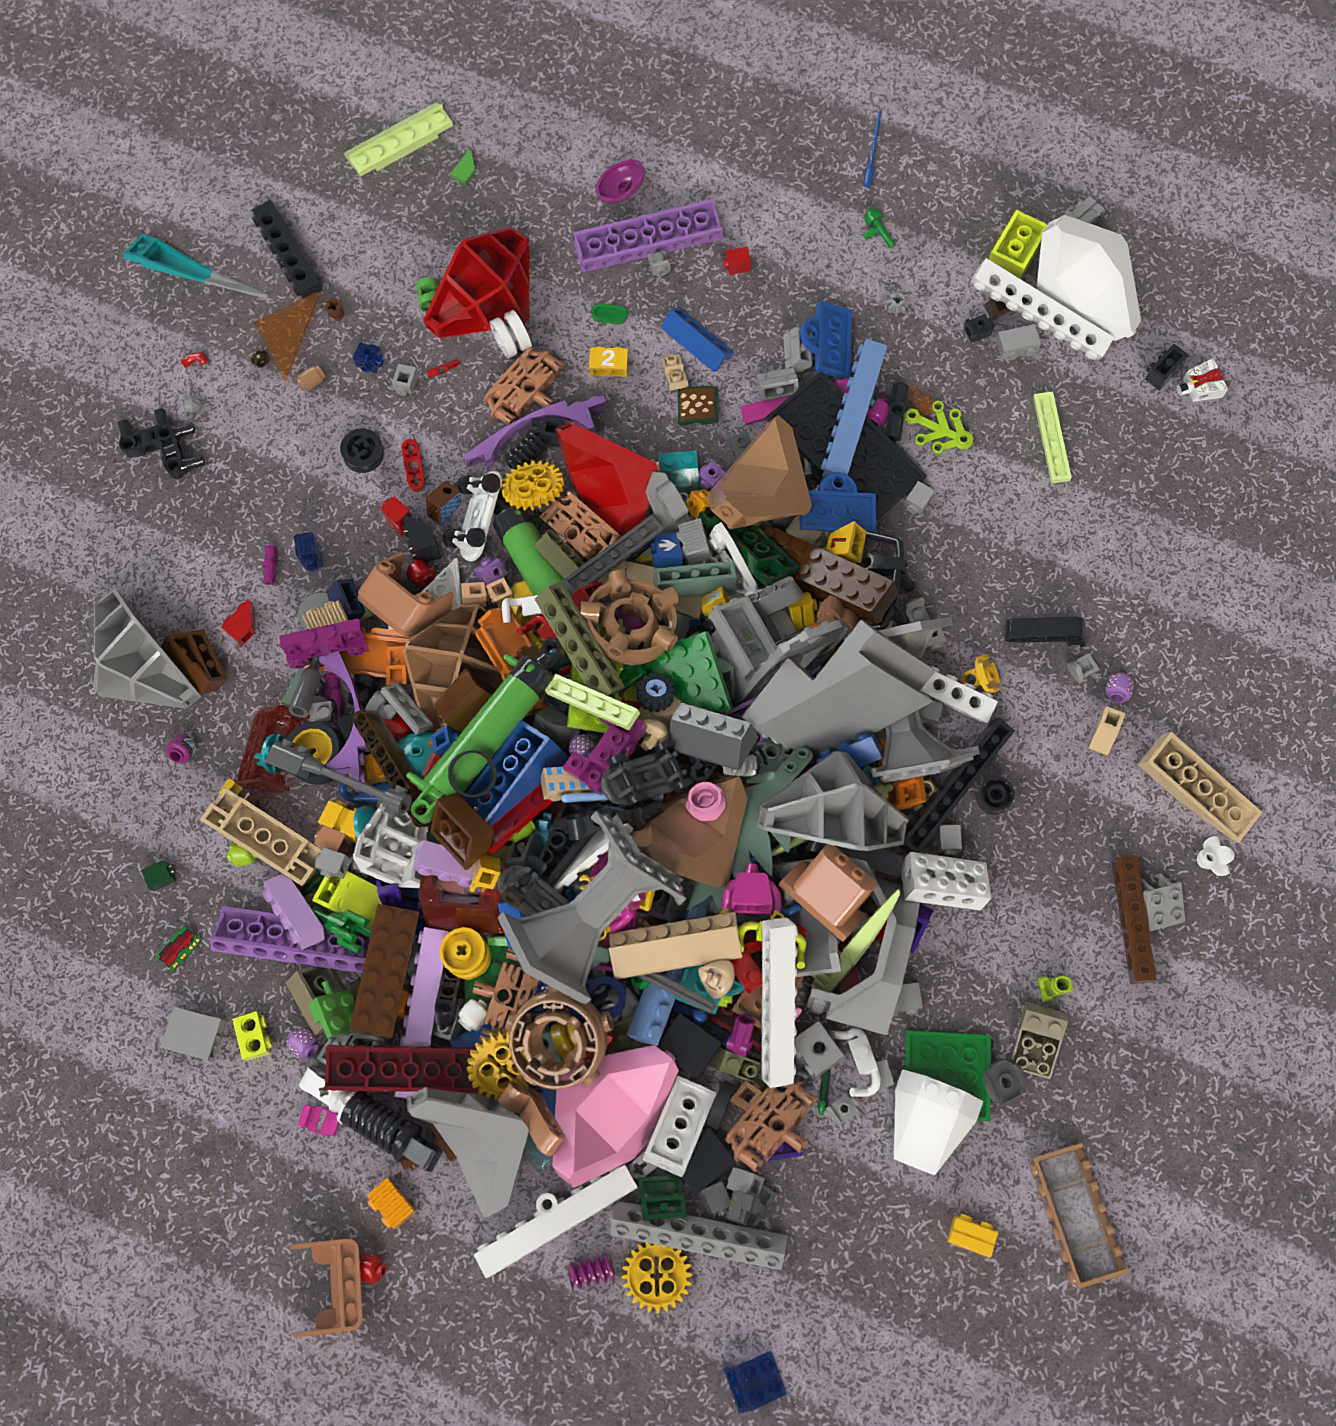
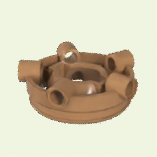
M618 569L609 574L610 582L594 591L588 602L581 601L580 613L606 657L614 662L628 665L650 662L662 655L665 650L667 652L670 651L678 640V636L674 634L677 624L674 605L678 603L679 599L672 587L661 591L647 582L628 579L626 572ZM611 601V604L608 607L604 605L605 603ZM621 605L622 615H635L647 624L640 629L632 630L630 635L619 632L620 625L614 617V612ZM599 613L602 614L599 624L600 635L596 632ZM657 617L660 621L664 620L666 627L658 625ZM644 642L642 649L637 650L639 643Z
M548 985V991L541 992L530 998L518 1012H510L505 1029L510 1031L509 1050L512 1060L524 1079L534 1086L561 1090L574 1087L580 1083H583L586 1087L601 1075L597 1068L605 1056L607 1032L614 1029V1024L608 1011L599 1013L590 1001L584 1005ZM539 1004H543L544 1008H548L544 1013L539 1014L531 1024V1017L523 1015L526 1011ZM566 1005L578 1011L586 1019L584 1022L590 1041H595V1044L587 1043L586 1032L577 1018L569 1014L568 1008L565 1007ZM552 1020L558 1021L563 1025L568 1022L575 1029L573 1034L577 1044L570 1053L566 1054L565 1062H555L554 1053L545 1047L542 1040L543 1029ZM523 1038V1043L518 1045L517 1041ZM524 1050V1054L528 1062H530L529 1064L524 1060L520 1051ZM586 1050L595 1052L593 1062L587 1059L575 1068L576 1063L581 1062L584 1058ZM573 1070L569 1076L570 1080H561L563 1074ZM545 1075L555 1076V1078L550 1079L545 1077Z

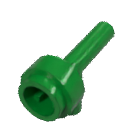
M876 208L869 210L864 215V221L868 227L872 225L874 227L862 234L867 241L879 232L888 247H894L896 245L880 222L883 218L880 210Z

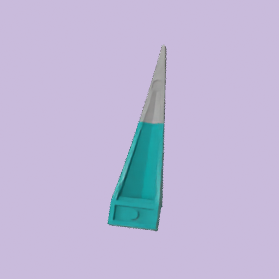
M141 234L124 251V259L141 263V267L268 298L267 293L228 278L189 258L155 237Z

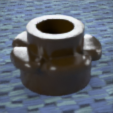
M264 350L254 352L251 363L258 368L269 363L267 352Z

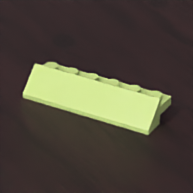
M434 103L344 152V155L361 177L374 169L378 171L437 139L439 133L452 127L453 124L444 111L442 104Z

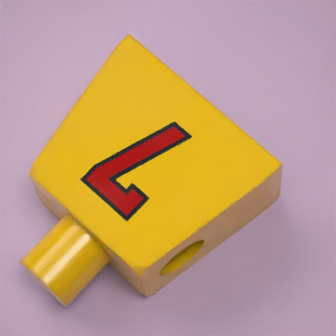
M855 521L832 532L829 535L827 546L821 549L852 563H861L867 531Z

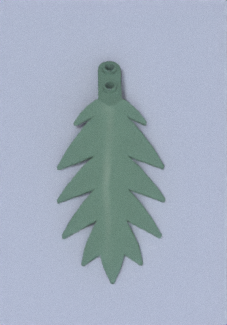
M806 747L796 748L775 772L768 771L747 779V783L759 784L744 789L747 795V803L731 869L734 879H736L737 873H745V866L751 864L749 852L769 877L773 875L768 831L757 827L760 805L792 783L811 762L813 754L810 749ZM771 832L785 851L789 852L791 836ZM686 877L683 878V881L695 886L687 910L700 905L711 895L718 911L722 910V894L729 882L722 888H716Z

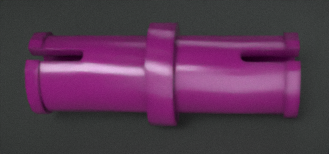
M265 545L264 562H262V567L264 568L263 584L265 585L276 584L275 575L278 563L276 562L277 546Z

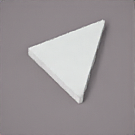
M454 558L420 592H428L435 598H438L452 591L454 596L451 611L462 605L458 558Z
M623 824L630 834L633 828L629 824ZM603 829L595 832L554 884L553 888L558 893H560L565 885L569 886L579 877L578 872H583L586 868L589 869L599 860V857H597L599 854L602 855L609 851V839Z

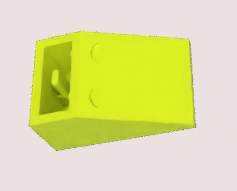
M348 871L344 879L332 876V878L324 877L312 900L321 908L332 913L338 912L343 915L345 910H351L369 919L367 927L370 928L373 927L377 905L382 904L378 896L377 886Z

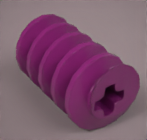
M603 1254L602 1261L599 1260L598 1256H595L594 1263L589 1258H586L585 1265L582 1264L581 1260H578L577 1267L572 1262H569L568 1274L572 1291L574 1290V1284H576L578 1289H582L583 1282L587 1287H590L591 1280L594 1281L595 1285H599L600 1278H602L604 1283H607L608 1276L615 1281L612 1262L606 1254Z

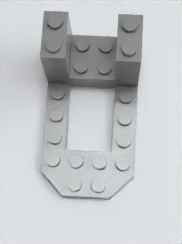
M785 608L761 618L774 641L783 638L785 634L788 636L797 632ZM828 620L815 628L809 626L789 641H784L777 645L776 651L768 656L769 659L760 665L761 668L754 672L752 676L744 679L741 676L742 672L717 629L710 636L719 648L716 656L721 657L734 666L735 699L732 701L735 706H738L757 697L787 658L791 659L795 664L798 663L807 672L816 669L850 632V629L846 623L840 620L833 622ZM730 623L729 626L739 643H745L736 623ZM748 646L742 647L747 656L752 654Z

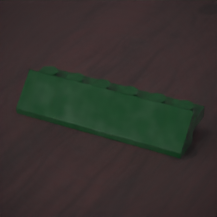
M711 510L699 512L698 518H701L702 523L710 531L713 530L715 525L722 522L749 571L764 586L774 584L786 577H793L800 570V567L757 525L730 529Z

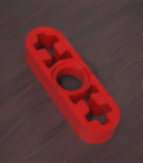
M407 439L401 445L407 483L412 491L419 492L424 489L426 484L420 450L415 440ZM409 445H412V447H413V448H412L413 456H410V454H409V451H408V446H409ZM411 462L419 464L415 470L408 468ZM416 474H417L418 481H421V482L418 483V486H415V485H414V476H413V475H416Z

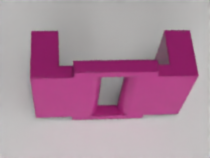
M304 1105L298 1125L309 1128L308 1131L324 1136L328 1134L336 1137L340 1123L337 1121L338 1114L319 1106L315 1108ZM325 1110L327 1113L320 1132L315 1131L321 1112Z

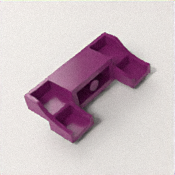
M359 619L279 636L281 648L286 654V660L290 667L295 669H301L306 665H310V658L344 650H347L350 656H361L365 652H369V646Z
M598 717L601 722L609 726V729L588 759L574 751L562 769L592 791L602 795L601 779L605 771L610 768L607 761L623 752H626L628 756L632 755L636 744L647 729L646 723L637 718L630 730H627Z

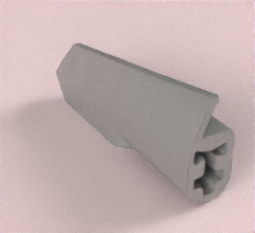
M653 471L645 492L654 516L665 528L662 533L679 532V524L691 521L687 514L689 511L666 473Z

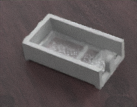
M735 597L729 603L715 605L708 618L715 625L742 672L741 676L744 679L752 676L754 672L761 668L760 665L769 659L768 656L776 651L777 645L749 597Z

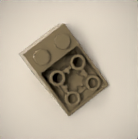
M1025 1001L1010 1063L1016 1064L1023 1072L1051 1079L1068 1024L1067 1013Z

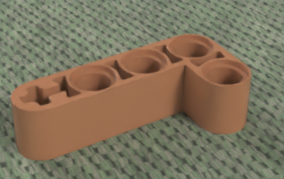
M511 1081L498 1099L499 1103L504 1108L518 1113L529 1127V1133L537 1148L545 1155L553 1156L565 1138L564 1133L539 1092Z

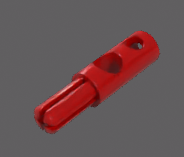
M458 360L445 363L427 370L429 378H433L460 366ZM440 367L444 369L442 373L438 372Z

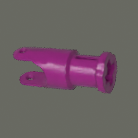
M327 673L323 675V678L326 680L324 698L330 700L331 703L336 701L338 715L341 717L343 715L342 690H340L341 678L334 673Z

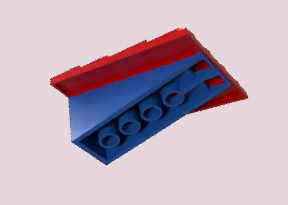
M522 720L492 758L496 767V780L493 787L486 794L479 797L461 796L494 830L491 846L487 850L491 854L499 850L515 833L518 834L541 810L546 809L553 802L550 799L544 800L541 773L543 768L563 767L570 758L550 738ZM489 763L464 792L465 794L480 793L488 786L491 780V767Z

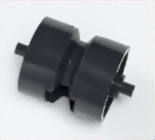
M354 674L353 681L356 685L362 707L367 706L374 695L373 693L377 691L379 680L370 675ZM350 691L347 702L354 706L353 697Z

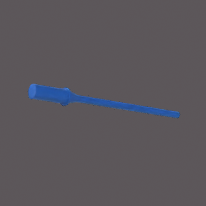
M878 110L870 161L865 169L864 187L866 188L871 187L874 172L873 159L882 110Z

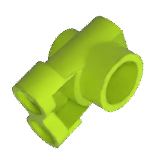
M1043 976L1037 978L1042 1002L1053 1001V997L1073 992L1070 976H1059L1057 978ZM1057 983L1063 984V990L1058 989Z

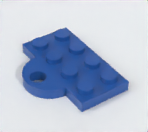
M820 300L816 303V316L808 318L801 325L800 339L803 345L815 354V371L841 379L851 377L852 310ZM807 329L811 331L812 336L808 335Z
M840 472L832 473L820 482L818 490H808L812 507L806 515H800V530L834 532L855 521L864 530L876 532V494L857 493L856 484L848 475ZM834 478L841 480V488L834 485Z

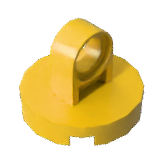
M983 654L976 657L975 668L966 671L962 675L963 685L968 683L967 677L973 674L976 677V682L973 686L976 688L982 686L989 694L1000 690L997 687V684L1000 683L999 674L994 662L990 663L988 661L989 655Z

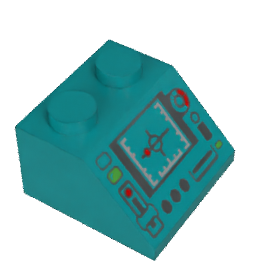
M696 451L658 454L660 472L666 473L679 494L687 493L690 495L691 491H700Z

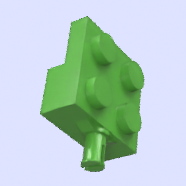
M330 980L323 982L322 985L326 995L316 997L308 1004L315 1023L321 1022L327 1039L355 1033L349 1032L356 1003L351 990L335 992Z

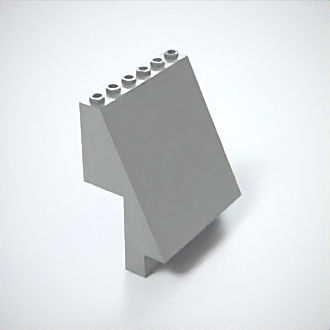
M860 620L816 678L811 676L798 663L795 664L791 659L787 658L742 718L752 723L755 731L764 738L768 739L769 737L774 743H780L787 750L791 749L794 751L796 748L806 747L811 750L813 754L812 759L817 760L820 757L819 753L829 748L831 751L838 749L837 745L847 740L850 743L856 741V737L865 732L868 735L876 733L934 702L921 689L936 670L923 659Z

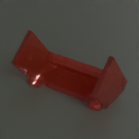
M284 705L259 710L253 720L238 772L237 784L271 793L289 792L290 787L284 786L285 780L283 775L267 772L264 766L257 765L260 759H255L254 756L257 753H261L263 743L269 735L283 734L285 739H287L291 731L301 725L300 721L308 720L310 715L305 718L296 717L289 712V707Z
M431 874L429 876L421 875L419 899L425 922L429 927L444 930L464 927L473 929L478 933L489 934L504 932L498 920L500 916L498 902L502 898L498 889V880L497 889L484 890L479 896L478 905L439 902L440 890L436 886L437 876Z

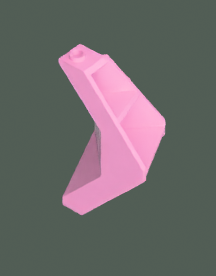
M655 1045L605 1055L597 1069L601 1075L591 1084L585 1087L583 1083H580L571 1088L556 1090L555 1119L565 1138L553 1154L552 1167L573 1188L639 1157L648 1146L679 1071L674 1062L675 1057L669 1051L665 1050L663 1052ZM582 1060L581 1062L576 1063L575 1068H576L577 1066H579V1065H580L582 1062H584L585 1060ZM573 1070L563 1074L561 1080H570L569 1076Z

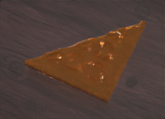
M318 292L253 322L284 381L288 378V373L294 363L298 348L302 343L306 328L314 313L316 303L320 298Z

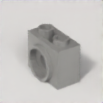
M819 1021L794 1038L796 1056L798 1058L803 1057L806 1061V1064L803 1066L810 1075L815 1074L817 1078L844 1059V1055ZM818 1043H823L826 1049L823 1053L818 1054L814 1051V1046Z

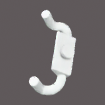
M538 595L504 599L502 601L503 623L511 622L510 606H522L523 616L543 615L534 600Z
M853 1027L848 1031H831L830 1037L832 1039L846 1040L854 1036L858 1037L848 1041L860 1075L871 1074L872 1076L870 1087L851 1088L850 1096L868 1097L875 1094L880 1087L881 1078L864 1031L858 1027Z

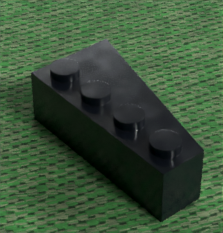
M563 802L557 817L565 818L583 811L585 808L575 802ZM553 827L547 837V843L539 856L547 867L545 872L539 877L553 887L595 832L579 840H570L563 830H557Z

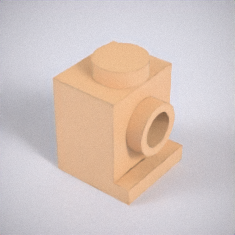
M504 577L486 585L492 603H497L499 608L502 607L504 599L513 598Z
M484 582L461 583L462 605L478 603L486 607V601H490V596L488 594L489 591L485 590Z

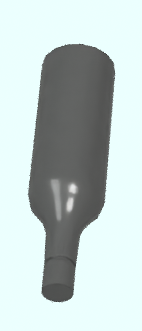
M319 656L314 657L311 665L301 673L289 706V712L296 717H307L321 680Z

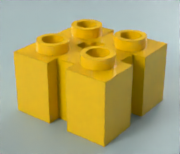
M338 800L335 803L328 801L318 823L322 827L325 825L346 834L353 843H357L354 830V813L357 808H354L352 811L343 802Z

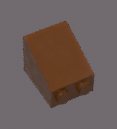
M465 668L435 703L438 710L437 714L443 720L442 724L454 728L458 732L463 731L496 689Z

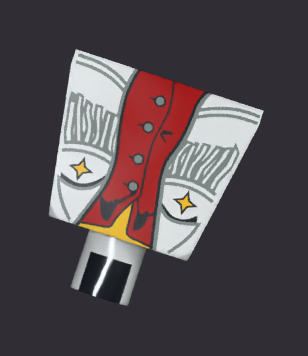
M1214 358L1187 371L1183 378L1184 383L1177 385L1178 394L1182 396L1189 393L1193 402L1222 398L1228 390Z

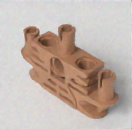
M534 347L528 348L486 393L484 402L489 404L492 419L498 418L506 425H509L511 422L516 421V417L513 415L516 414L517 418L520 419L534 402H537L544 408L555 404V401L543 392L555 380L554 371L559 374L564 369L565 364L553 357L551 350L537 352L534 351ZM529 389H533V390H534V391H532V392H526V391L529 390Z
M567 491L568 495L552 502L545 512L540 515V518L564 538V542L571 549L574 547L590 560L593 555H597V550L600 553L621 536L576 496ZM572 500L568 506H564L566 502ZM570 515L573 518L569 520L567 516ZM610 535H611V536H612L611 541H609V544H607L606 540H607V539L610 537ZM595 537V538H597L598 540H597L596 542H594V541L592 540V538Z
M508 948V951L515 953L513 948ZM506 954V959L519 962L516 955ZM503 962L496 986L476 980L475 986L482 987L483 989L473 988L474 994L492 998L484 1024H491L493 1027L503 1029L502 1036H505L508 1031L505 1027L510 1012H518L530 998L541 993V987L544 983L524 972L520 988H518L524 970L522 967L510 965L507 962ZM502 990H507L509 998L502 1002L499 994ZM513 990H516V991H518V994H517V997H516L514 1006H513V1007L507 1006V1005H510V1004L514 1001V999H515V994H514V991H513ZM536 1006L532 1007L523 1014L531 1017L530 1024L532 1022ZM483 1028L481 1033L489 1035V1037L480 1035L479 1040L482 1041V1037L489 1040L490 1033L497 1037L498 1032Z
M802 1081L779 1087H768L730 1130L726 1137V1142L732 1144L736 1162L741 1160L753 1169L754 1172H757L759 1170L757 1166L760 1168L763 1160L749 1149L753 1152L757 1151V1155L760 1157L763 1155V1159L766 1162L784 1141L799 1153L805 1149L808 1142L797 1135L794 1129L806 1117V1106L809 1109L812 1108L817 1101V1097L802 1087ZM779 1088H784L786 1090L783 1093H781L779 1091ZM776 1126H782L784 1128L781 1131L774 1130ZM739 1137L743 1139L741 1144L737 1142Z

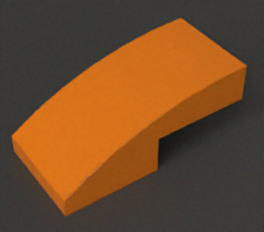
M405 646L386 647L387 686L396 682L400 685H407L408 669L403 654Z

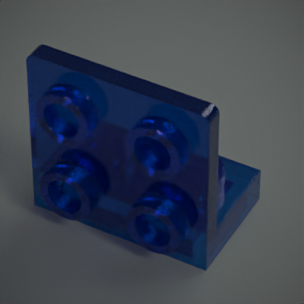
M771 1351L723 1369L739 1413L753 1411L787 1394Z

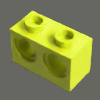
M256 1011L232 1019L242 1060L249 1061L271 1054L270 1048L273 1047L270 1035H266L265 1028L268 1027V1023L264 1015L262 1016L261 1013ZM254 1020L256 1026L252 1031H249L247 1028L248 1024ZM259 1040L261 1043L260 1048L257 1051H253V1043Z

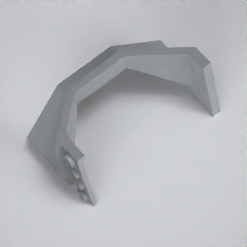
M951 617L919 621L879 630V632L919 658H922L934 631L938 628L952 626L953 623ZM919 709L885 727L886 742L883 763L880 767L871 769L872 776H880L883 783L941 773L962 766V763L974 760L973 756L980 754L978 746L958 750L949 748L923 726Z
M597 811L590 818L601 826L609 839L608 862L583 891L569 904L531 916L516 919L502 912L498 917L524 972L584 1005L591 1000L585 983L601 933L639 893L663 889L670 893L679 905L686 899L681 891L683 888L680 885L684 879L640 852L617 814L612 819L609 815L605 814L603 816Z
M848 857L878 883L877 887L870 894L878 908L897 890L900 891V895L887 918L874 974L840 995L812 988L806 1007L810 1008V1012L822 1015V1012H826V1019L887 1035L905 975L916 929L920 902L904 900L903 885L875 878L866 861Z

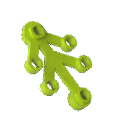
M935 401L932 405V411L936 413L939 424L920 416L916 409L911 408L905 412L904 419L906 423L910 425L918 423L935 431L926 435H916L915 444L917 446H924L928 442L943 437L952 439L945 443L935 442L933 444V453L939 455L943 451L954 447L966 450L973 444V436L968 431H964L960 420L961 412L958 409H952L949 413V418L954 422L956 432L949 429L943 412L944 404L941 401ZM940 405L941 409L937 410L934 406ZM914 413L916 417L910 418L909 414ZM957 413L959 416L954 418L951 414ZM921 437L924 439V442L920 443L917 439ZM965 437L967 441L961 442L960 438ZM938 445L941 447V450L937 451L934 447Z

